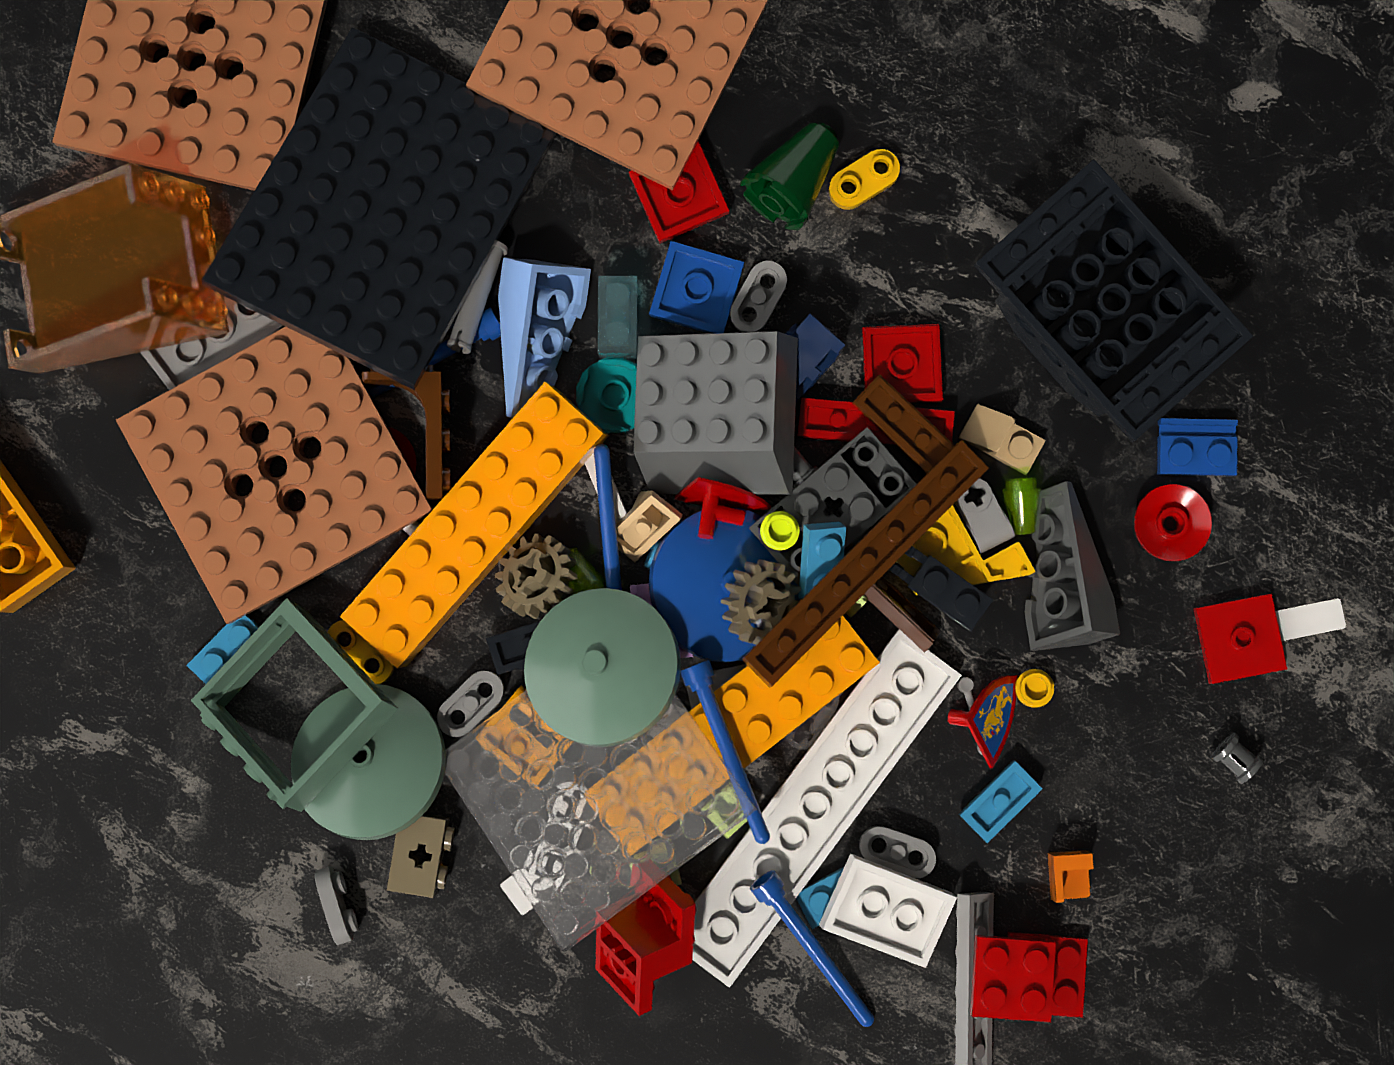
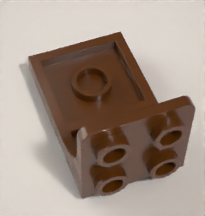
M428 365L415 390L370 369V372H362V381L365 386L399 387L412 393L422 404L426 418L427 500H442L443 492L451 490L450 467H443V454L451 453L450 428H443V415H450V390L442 389L441 372H434V365Z

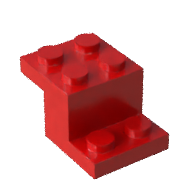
M651 859L637 864L635 895L597 911L595 969L638 1016L652 1010L655 980L692 963L693 944L695 943L694 924L697 908L693 898L688 893H684L672 881L670 875L666 871H662Z
M1008 932V937L975 935L970 1015L972 1017L1051 1022L1052 1015L1083 1018L1088 939L1085 937Z

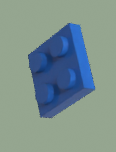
M671 241L649 316L709 334L724 333L744 262Z

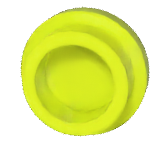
M784 511L770 513L764 518L760 527V535L763 542L769 548L779 551L792 547L798 540L800 533L797 520L794 516Z

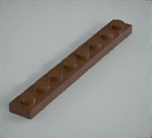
M962 440L958 442L742 660L769 688L772 687L989 468Z

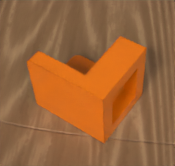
M1087 850L1049 852L1048 866L1051 900L1056 903H1062L1064 899L1088 898L1090 896L1089 870L1094 869L1093 854Z

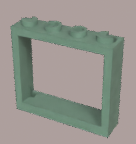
M287 598L191 699L194 705L201 711V721L208 728L214 731L217 730L223 736L220 742L224 748L236 757L239 755L246 762L243 766L246 773L255 781L263 782L269 788L267 792L269 799L276 801L282 809L289 807L300 812L311 803L399 709L304 607ZM296 631L359 698L366 708L293 785L224 707Z

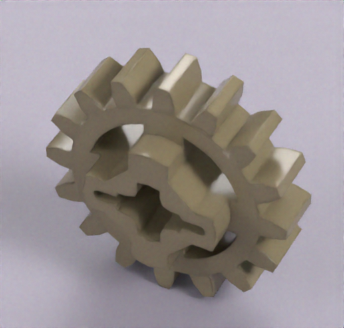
M537 533L534 534L532 542L525 537L520 538L521 547L518 549L511 547L509 549L510 558H501L499 561L504 566V571L495 573V578L503 582L496 588V592L504 597L501 602L518 615L524 617L527 614L533 619H538L540 611L547 614L552 609L551 605L563 601L561 596L564 593L572 594L574 590L568 586V582L577 579V574L570 570V568L577 564L576 560L568 555L570 549L550 535L544 538Z
M759 559L757 564L746 562L745 572L735 570L733 575L736 582L734 584L726 583L724 586L730 591V595L721 599L722 604L729 606V610L722 615L724 620L732 622L728 628L729 632L739 635V640L750 644H757L799 602L795 600L794 595L801 591L800 586L791 584L795 574L785 571V565ZM750 619L751 623L757 624V628H754L748 620Z

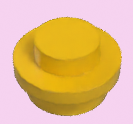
M1029 669L1017 678L1015 693L1019 701L1024 705L1033 708L1041 707L1051 700L1054 694V683L1046 672L1039 669Z

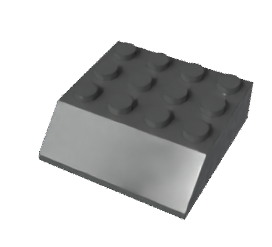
M778 331L638 336L633 452L649 491H654L658 495H677L697 477L733 485L755 495H792L798 338Z

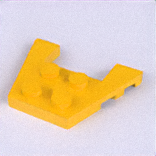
M953 505L912 545L924 555H931L972 585L1028 576L1036 572L1019 541L983 560ZM903 554L896 561L912 576L922 564L906 554Z

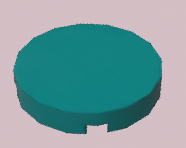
M607 357L592 364L582 373L576 386V403L578 408L607 434H622L634 429L637 364L624 358Z

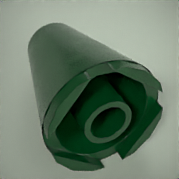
M809 123L745 175L740 182V187L746 185L747 188L743 193L745 199L769 221L774 223L778 217L787 222L784 228L788 230L801 229L810 216L839 148L836 132L825 123Z

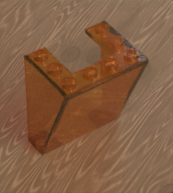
M128 163L0 215V259L20 264L30 333L12 329L3 331L8 368L39 374L229 333L228 309L224 296L202 284V278L217 254L215 247L216 236L212 229L209 210L210 200L206 187ZM1 232H4L9 237L11 251L7 250L2 244ZM18 341L25 346L27 354L19 355L17 350Z

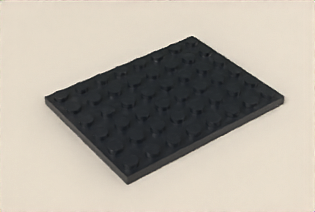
M352 27L203 276L202 284L415 390L557 133L471 91L466 87L465 82Z

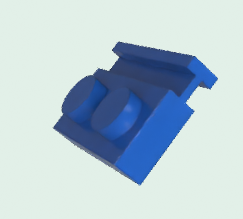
M1160 418L1158 420L1157 475H1237L1236 426L1238 425V420Z

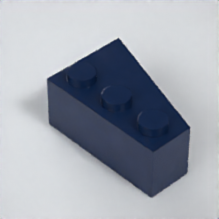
M811 314L800 325L796 322L786 333L798 338L796 404L836 361L845 346L842 341Z

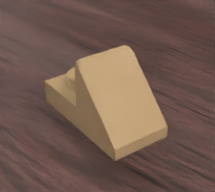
M979 404L976 405L959 436V439L1024 475L1028 474L1046 441L1015 424V418Z
M641 491L632 509L616 523L618 550L636 562L682 518L683 514L654 491Z

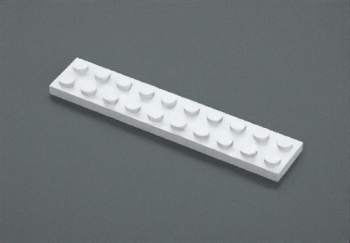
M900 629L896 631L878 655L877 659L880 663L861 678L761 812L770 833L769 841L765 844L757 843L749 828L695 901L697 912L694 924L695 943L693 944L692 960L729 988L781 919L772 905L767 906L764 902L760 903L750 891L751 885L763 874L775 870L784 882L783 889L786 891L784 897L791 905L962 676L929 650L924 653Z

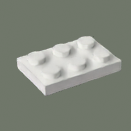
M850 854L819 925L823 930L926 968L957 897L952 892Z

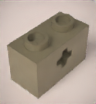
M424 813L415 823L396 834L387 891L434 898L438 893V889H445L448 866L442 865L444 851H451L455 828L449 827L450 817ZM423 844L426 845V852L432 854V858H428L423 864H419L420 858L417 855H413V851L419 849Z

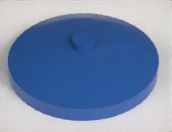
M736 507L730 508L745 511V519L742 526L716 520L713 539L698 537L701 511L677 523L660 542L654 554L649 574L651 604L670 625L678 646L694 656L715 662L741 661L756 645L743 642L738 639L739 635L729 632L728 628L732 622L722 618V615L729 610L728 605L721 603V599L730 595V591L724 587L725 584H734L736 582L733 572L735 570L745 572L746 562L757 564L759 559L778 563L749 529L762 516ZM799 593L794 595L795 600L800 601V599L798 598ZM749 619L748 622H749L754 628H757V624L751 623V621H750V619Z

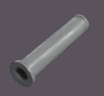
M497 241L459 310L450 339L447 342V346L460 353L461 347H463V354L471 353V347L501 258L508 253L507 246Z

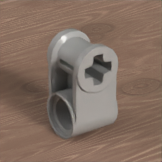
M978 479L970 487L971 489H979L981 495L976 498L978 504L965 502L964 496L968 494V490L954 504L965 523L968 534L979 554L1015 537V534L1006 514L999 506L991 487L984 480Z

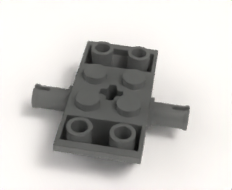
M868 427L819 468L817 466L813 468L794 446L793 480L795 484L793 486L795 489H793L792 495H786L749 529L779 564L785 565V571L795 574L793 581L799 586L804 524L841 522L846 526L845 548L849 550L916 483ZM826 498L830 501L836 499L839 501L840 506L838 510L840 515L838 517L834 514L829 516L824 514L823 511L827 507L824 502ZM784 511L794 516L797 520L800 533L798 540L792 547L780 551L773 550L763 542L760 535V527L764 518L770 513Z

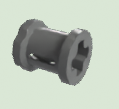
M1236 733L1226 737L1211 755L1215 762L1221 761L1236 775V781L1239 784L1247 782L1264 762L1263 757L1260 755L1254 756L1239 742V736ZM1232 754H1235L1243 763L1239 762Z

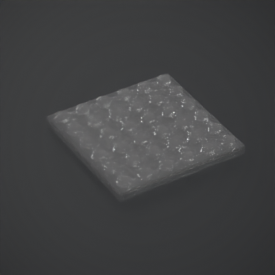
M525 690L446 750V776L561 951L565 952L757 810L676 694L663 717L643 735L623 744L595 747L576 743L551 729L540 718L530 701L527 690Z

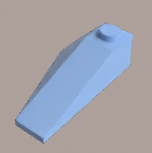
M503 257L498 301L507 417L513 418L544 382L555 385L558 378L555 369L562 352H568L572 340L568 337L575 319H581L586 308L591 269L538 260Z

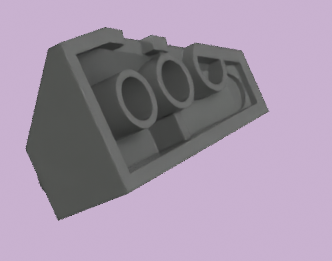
M1066 481L1036 492L1032 539L1036 542L1035 561L1032 566L1036 572L1028 575V577L1033 578L1031 600H1026L1025 619L1030 650L1037 651L1087 645L1120 635L1114 596L1072 483Z

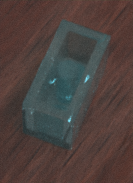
M598 276L599 358L637 359L638 278L637 276Z

